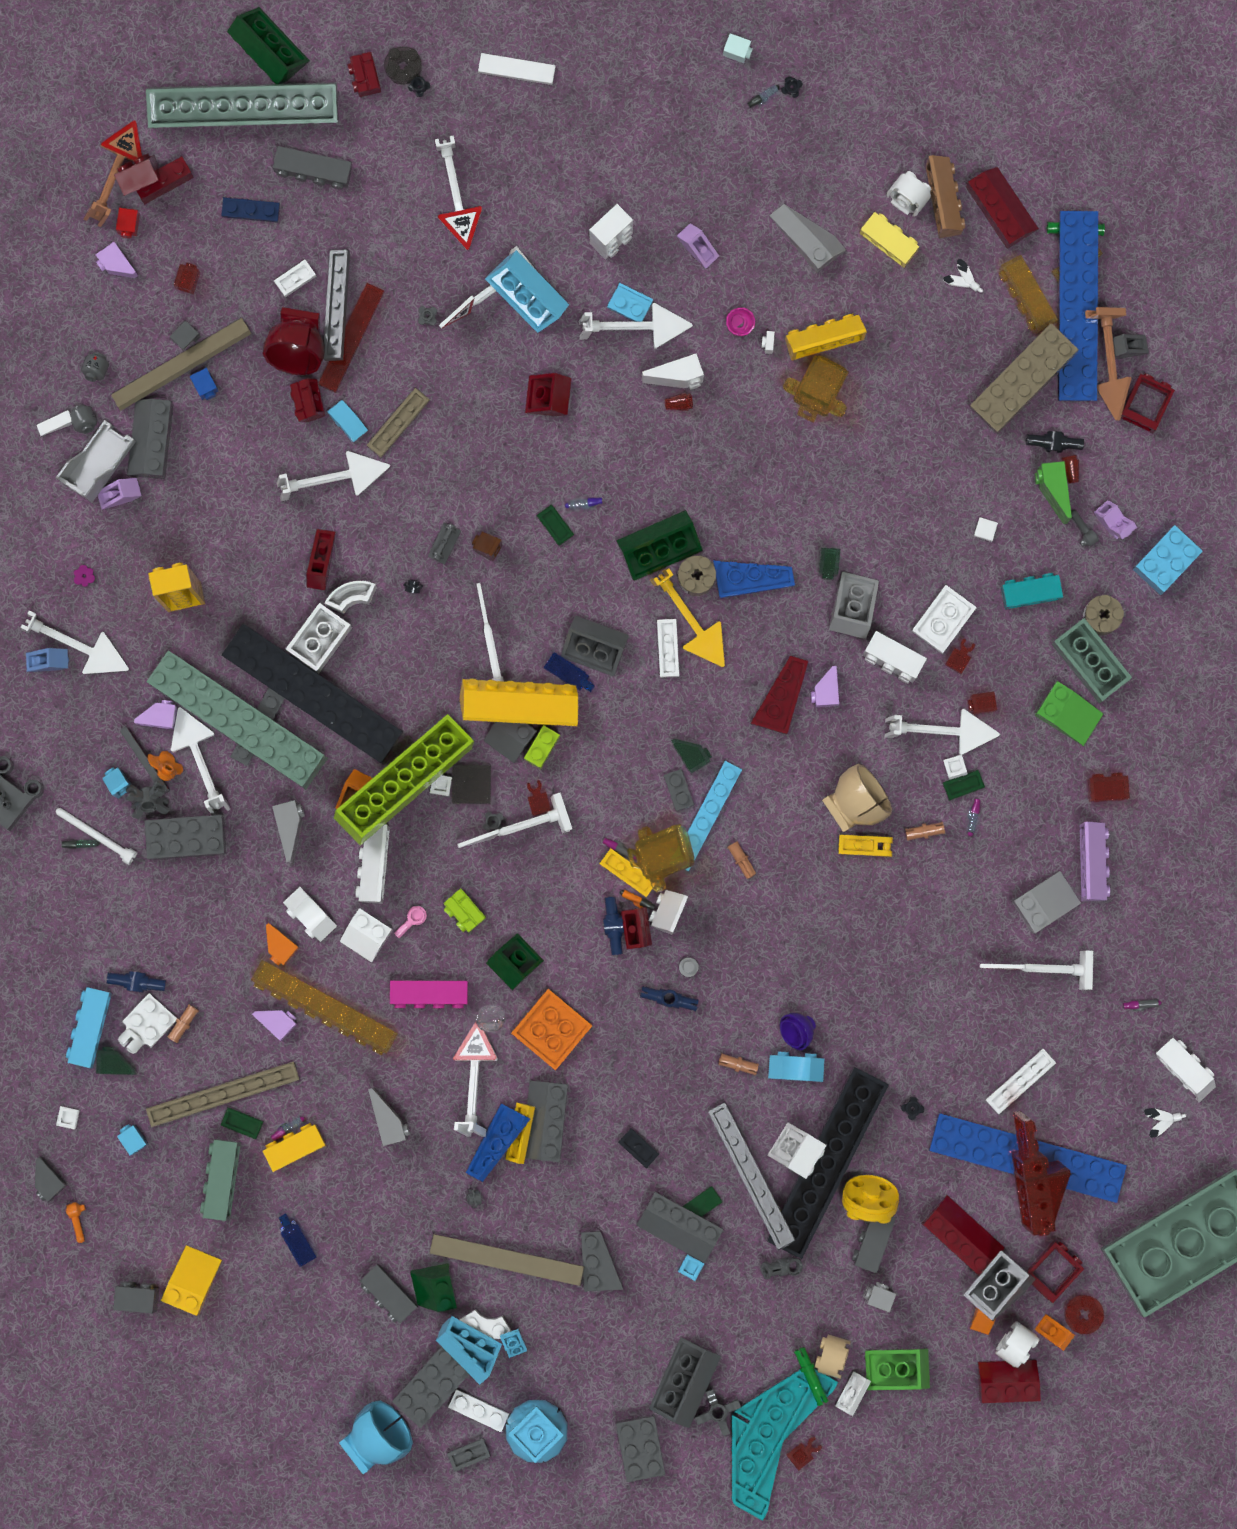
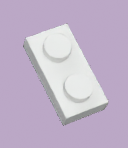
M303 260L275 279L274 282L284 297H287L315 278L316 274L307 261Z
M853 1371L835 1406L853 1416L871 1381Z

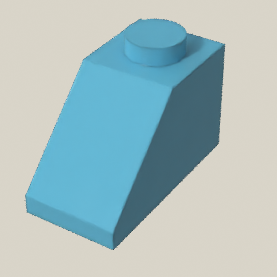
M114 767L105 772V777L102 778L110 793L116 798H120L127 793L126 788L131 784L118 767L116 769Z

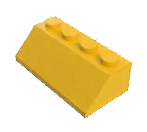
M848 314L843 316L842 320L836 321L831 319L824 322L825 324L821 326L814 324L806 327L807 330L799 332V329L788 332L785 341L791 361L864 340L867 331L860 316Z

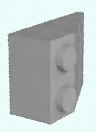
M842 572L829 630L866 639L871 627L879 581Z
M295 800L272 806L286 862L290 865L294 864L303 824L302 817H305L303 806Z
M1061 871L1012 901L1032 934L1037 933L1081 904Z
M375 1088L368 1089L383 1146L408 1140L407 1136L410 1135L408 1124H404L399 1115Z

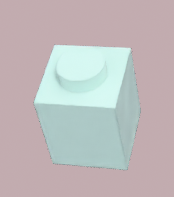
M729 34L723 56L744 63L746 58L750 59L753 48L750 47L751 41Z

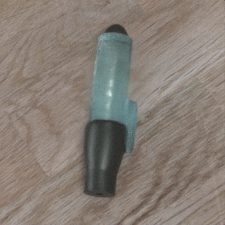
M773 85L755 96L747 105L749 108H752L755 105L763 104L770 96L778 92L780 86Z

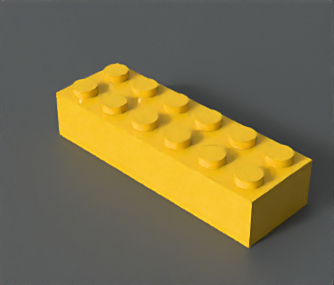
M176 563L172 565V568L168 569L158 567L153 569V572L148 573L153 596L167 612L205 604L201 582L187 564Z

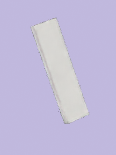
M481 53L478 73L552 85L555 65Z
M1042 1049L991 1094L986 1101L997 1114H1000L1054 1066L1056 1062Z

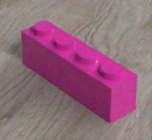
M390 981V1004H394V1008H406V1004H414V1008H425V1004L433 1005V1008H444L445 1005H452V1008H464V1005H468V981Z

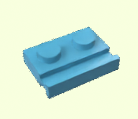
M619 283L607 308L634 322H643L653 299Z

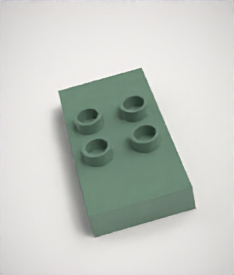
M1237 1169L1228 1171L1100 1248L1140 1316L1147 1317L1237 1262Z

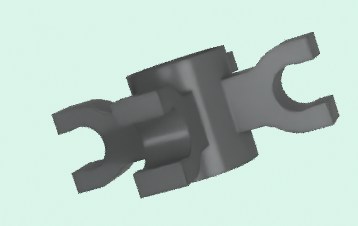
M157 780L152 787H144L140 790L131 784L126 788V792L130 793L126 800L136 801L131 806L135 810L132 813L133 818L139 819L144 812L150 813L158 810L166 815L170 811V808L166 807L169 799L158 798L164 794V790H161L164 782Z
M712 1388L706 1390L711 1406L708 1412L695 1416L697 1425L713 1420L718 1422L722 1435L726 1436L730 1434L725 1421L727 1413L741 1408L740 1403L736 1399L723 1405L718 1403ZM720 1407L723 1409L721 1417H714L712 1415L714 1408Z

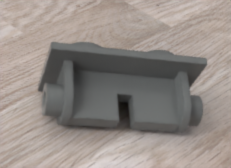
M444 523L428 557L445 565L461 530L452 524Z

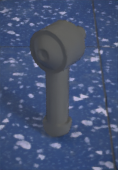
M1076 510L1072 511V519L1083 533V539L1080 541L1081 546H1092L1099 541L1098 534L1087 527Z

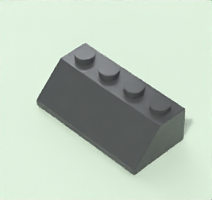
M145 399L135 402L131 438L136 442L130 449L127 476L165 479L174 406L172 401Z
M540 1081L529 1082L527 1105L534 1106L535 1110L525 1156L526 1159L560 1162L568 1084Z
M654 1192L636 1225L703 1263L709 1257L724 1230L657 1192Z
M680 1337L649 1409L673 1423L690 1428L721 1356Z

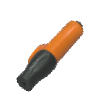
M627 890L620 891L622 897L634 902L633 904L639 908L647 907L653 910L655 904H652L645 898H641Z

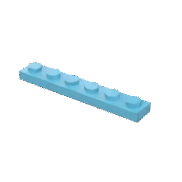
M727 761L724 762L672 861L673 864L689 872L742 769Z

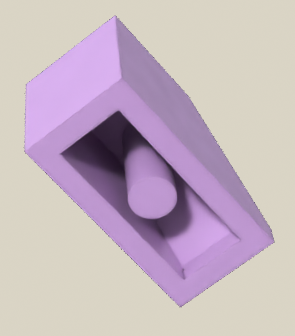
M691 223L677 235L682 245L705 269L719 257L702 230Z
M115 242L95 254L98 258L96 263L102 271L106 269L108 274L131 278L138 276Z
M137 478L118 479L104 487L98 494L102 510L131 502L142 496Z
M836 666L831 667L814 687V691L811 692V703H815V707L839 705Z
M162 700L161 703H155L135 718L134 723L136 725L174 730L177 706L173 705L172 701Z
M282 1010L254 1011L252 1014L280 1041L297 1025L295 1022L297 1018L290 1011L286 1013Z

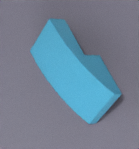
M340 400L327 411L351 442H354L368 431L343 400Z
M519 1329L500 1335L509 1358L527 1352Z

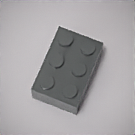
M654 1414L616 1421L626 1481L632 1482L665 1475Z

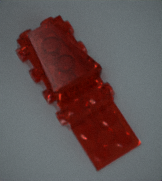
M1021 1111L1013 1112L1018 1150L1011 1151L1022 1226L1033 1236H1047L1050 1232L1056 1231V1217L1071 1172L1060 1161L1048 1162V1158L1039 1152V1145L1034 1137V1132H1036L1035 1122Z

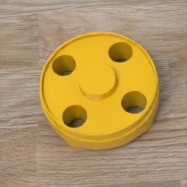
M860 1175L853 1177L846 1183L842 1195V1204L847 1210V1216L853 1220L889 1223L897 1212L899 1193L891 1182L882 1177Z

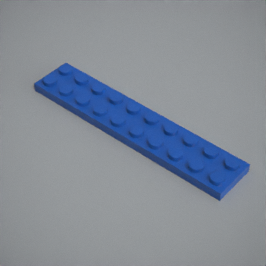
M1060 211L1059 331L1079 350L1058 373V401H1097L1098 319H1086L1085 311H1096L1098 307V211Z
M940 1113L929 1149L931 1152L1115 1203L1118 1201L1127 1166Z

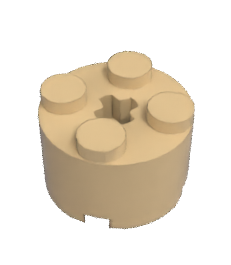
M829 1334L827 1338L823 1337L820 1349H823L822 1356L817 1357L815 1368H818V1373L841 1379L842 1375L838 1373L839 1370H844L849 1352L846 1344L850 1345L851 1341Z

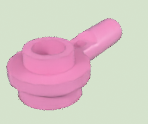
M421 906L410 908L407 915L408 920L394 934L400 938L412 925L424 923L427 917L424 908Z

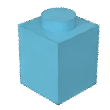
M128 1124L119 1130L121 1134L117 1137L130 1156L148 1145L136 1125L130 1126Z

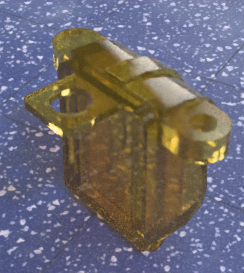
M815 355L802 381L787 378L783 384V389L794 395V402L801 405L797 415L814 423L817 414L827 416L831 413L842 417L847 407L841 401L836 400L849 372L843 366L823 356ZM803 411L810 412L812 416L805 415Z
M681 824L673 825L655 834H652L648 826L640 828L638 830L639 841L635 844L636 850L627 849L631 867L641 869L643 876L646 879H650L651 886L657 893L666 889L664 878L694 865V853L690 838L685 827L681 826ZM633 854L636 856L637 863L633 860Z

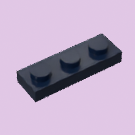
M223 197L221 216L278 223L280 203Z

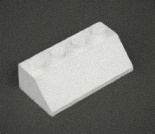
M386 824L364 842L363 848H360L359 859H362V867H358L357 878H361L360 886L356 887V897L359 898V902L383 904L390 827Z

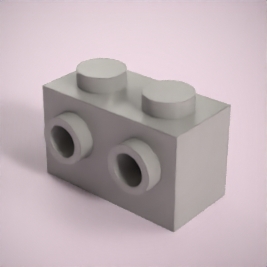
M877 1282L876 1285L871 1283V1286H867L863 1294L867 1304L890 1312L896 1293L889 1290V1286Z

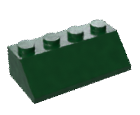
M260 7L238 15L227 31L233 40L244 49L246 54L257 63L259 68L275 84L287 82L310 61Z
M686 510L616 540L633 581L703 551L693 521Z

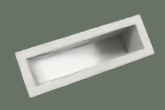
M67 410L38 424L37 428L40 436L72 425L70 412Z

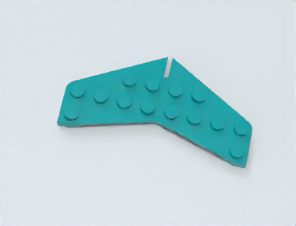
M800 1369L745 1403L741 1408L734 1410V1412L750 1420L748 1423L732 1415V1501L737 1507L762 1521L768 1512L782 1444L818 1407L805 1375ZM815 1369L823 1390L828 1397L836 1388L838 1381L825 1374L818 1373V1370Z

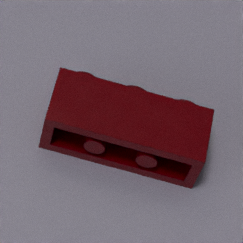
M182 156L158 169L160 174L158 181L136 190L144 205L194 178Z

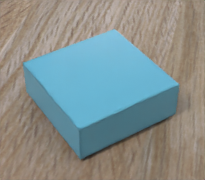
M687 1254L678 1272L695 1281L704 1263Z

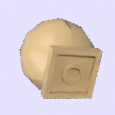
M860 764L847 769L840 776L835 793L822 800L843 832L856 825L873 826L884 821L892 813L890 801L887 799L888 797L873 774Z

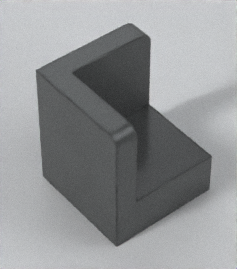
M186 321L169 336L183 350L192 341L197 342L201 338L199 333Z

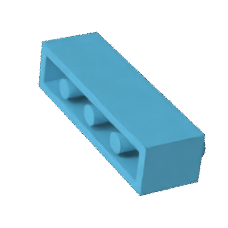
M89 987L86 988V991L83 990L80 999L83 1002L81 1010L78 1009L76 1014L77 1027L73 1028L71 1039L73 1040L72 1047H68L66 1053L68 1063L93 1068L112 993Z

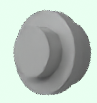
M685 958L680 962L679 970L682 975L692 977L698 971V963L693 958Z

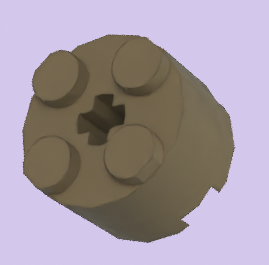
M692 556L682 562L678 570V583L682 590L691 596H702L713 588L716 580V570L708 558ZM694 572L701 574L699 580H696L695 577L692 578Z
M1108 595L1095 597L1086 605L1083 611V618L1101 636L1109 635L1115 631L1122 623L1124 617L1121 604L1118 600ZM1099 612H1105L1106 616L1103 619H1101L1099 617L1101 615Z

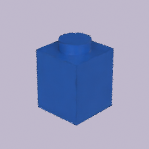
M207 368L189 376L202 400H209L216 396L218 389Z

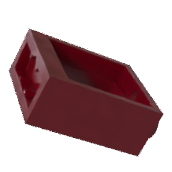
M1140 374L1124 405L1121 419L1153 434L1175 390L1166 382L1160 383L1155 381V378L1149 374ZM1140 384L1165 395L1154 421L1129 410Z
M1054 1241L1026 1270L1036 1279L1031 1285L1051 1303H1054L1084 1270L1081 1266L1083 1262L1075 1255L1071 1257L1067 1253L1069 1249L1063 1243L1059 1242L1057 1244ZM1055 1249L1075 1269L1052 1293L1032 1273Z

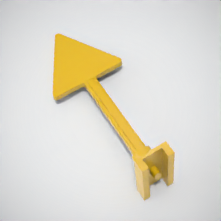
M670 569L662 571L665 577L660 574L658 576L660 580L657 577L650 579L653 586L660 585L664 592L668 593L697 635L693 640L685 644L683 649L724 667L721 622L718 621L703 631L673 588V583L669 579L673 576Z

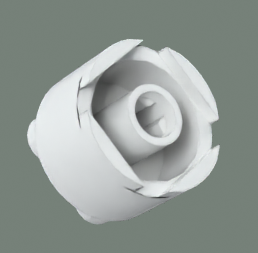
M907 171L906 174H901L887 192V197L891 196V203L903 213L908 215L910 212L914 213L912 216H917L931 198L930 191L932 189L927 183H922L918 180L914 173Z
M1016 1321L1011 1326L1012 1332L1005 1333L999 1342L995 1354L1013 1367L1018 1368L1021 1363L1024 1364L1030 1357L1029 1350L1031 1347L1034 1348L1040 1339L1036 1334Z

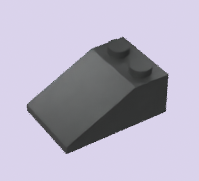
M1001 1250L964 1296L989 1319L994 1321L1020 1298L1036 1279L1012 1257Z

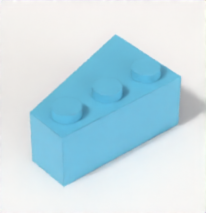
M453 1316L442 1324L436 1339L479 1385L490 1376L502 1346L501 1343Z

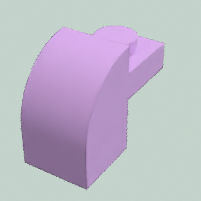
M1108 500L1094 511L1097 519L1115 539H1124L1137 528L1133 521L1124 517L1116 504Z

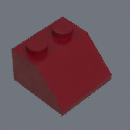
M557 373L530 375L525 413L548 416L568 415L572 378Z

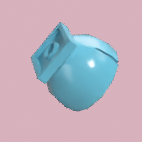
M381 1400L364 1406L355 1418L352 1431L339 1442L362 1474L367 1472L374 1464L387 1465L404 1458L410 1452L413 1444L410 1430L403 1418L386 1431H383L401 1415L392 1406Z
M528 1400L514 1408L507 1419L506 1440L515 1455L526 1462L533 1463L547 1462L559 1455L567 1441L568 1423L561 1410L557 1412L558 1407L546 1400Z

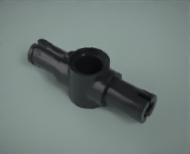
M1048 431L1044 435L1027 434L1026 445L1040 446L1046 449V452L1057 451V453H1062L1066 449L1083 450L1084 439L1068 438V436L1060 431Z

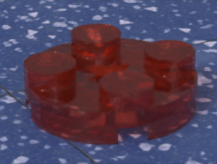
M1078 1295L1067 1303L1065 1321L1073 1331L1079 1334H1091L1098 1330L1104 1321L1102 1305L1091 1296ZM1082 1309L1084 1311L1089 1310L1087 1320L1079 1318Z

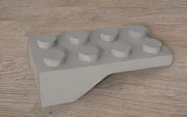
M105 420L84 450L67 461L56 476L62 484L93 503L136 442L130 436L126 435L123 437L112 430L114 426Z

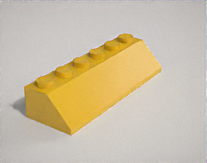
M462 679L459 699L463 720L563 726L578 725V693L576 685Z

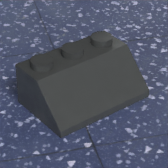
M575 615L560 657L614 677L629 635Z

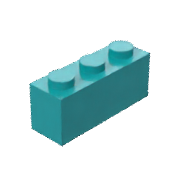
M1053 573L1043 574L1042 578L1035 579V576L1026 577L1021 582L1009 580L1005 581V585L1001 586L1005 610L1061 600L1063 598L1059 575L1054 576Z

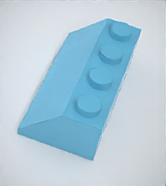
M517 250L506 257L485 278L537 333L559 319L569 306L563 297Z

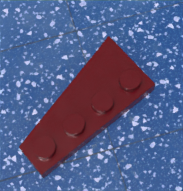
M793 656L789 657L750 723L751 725L787 735L808 665L807 660Z

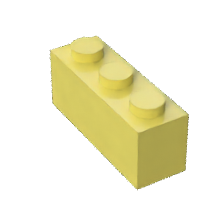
M874 212L859 233L903 268H905L919 249L918 242L914 238L905 236L900 227L897 225L892 226L881 213L878 215Z

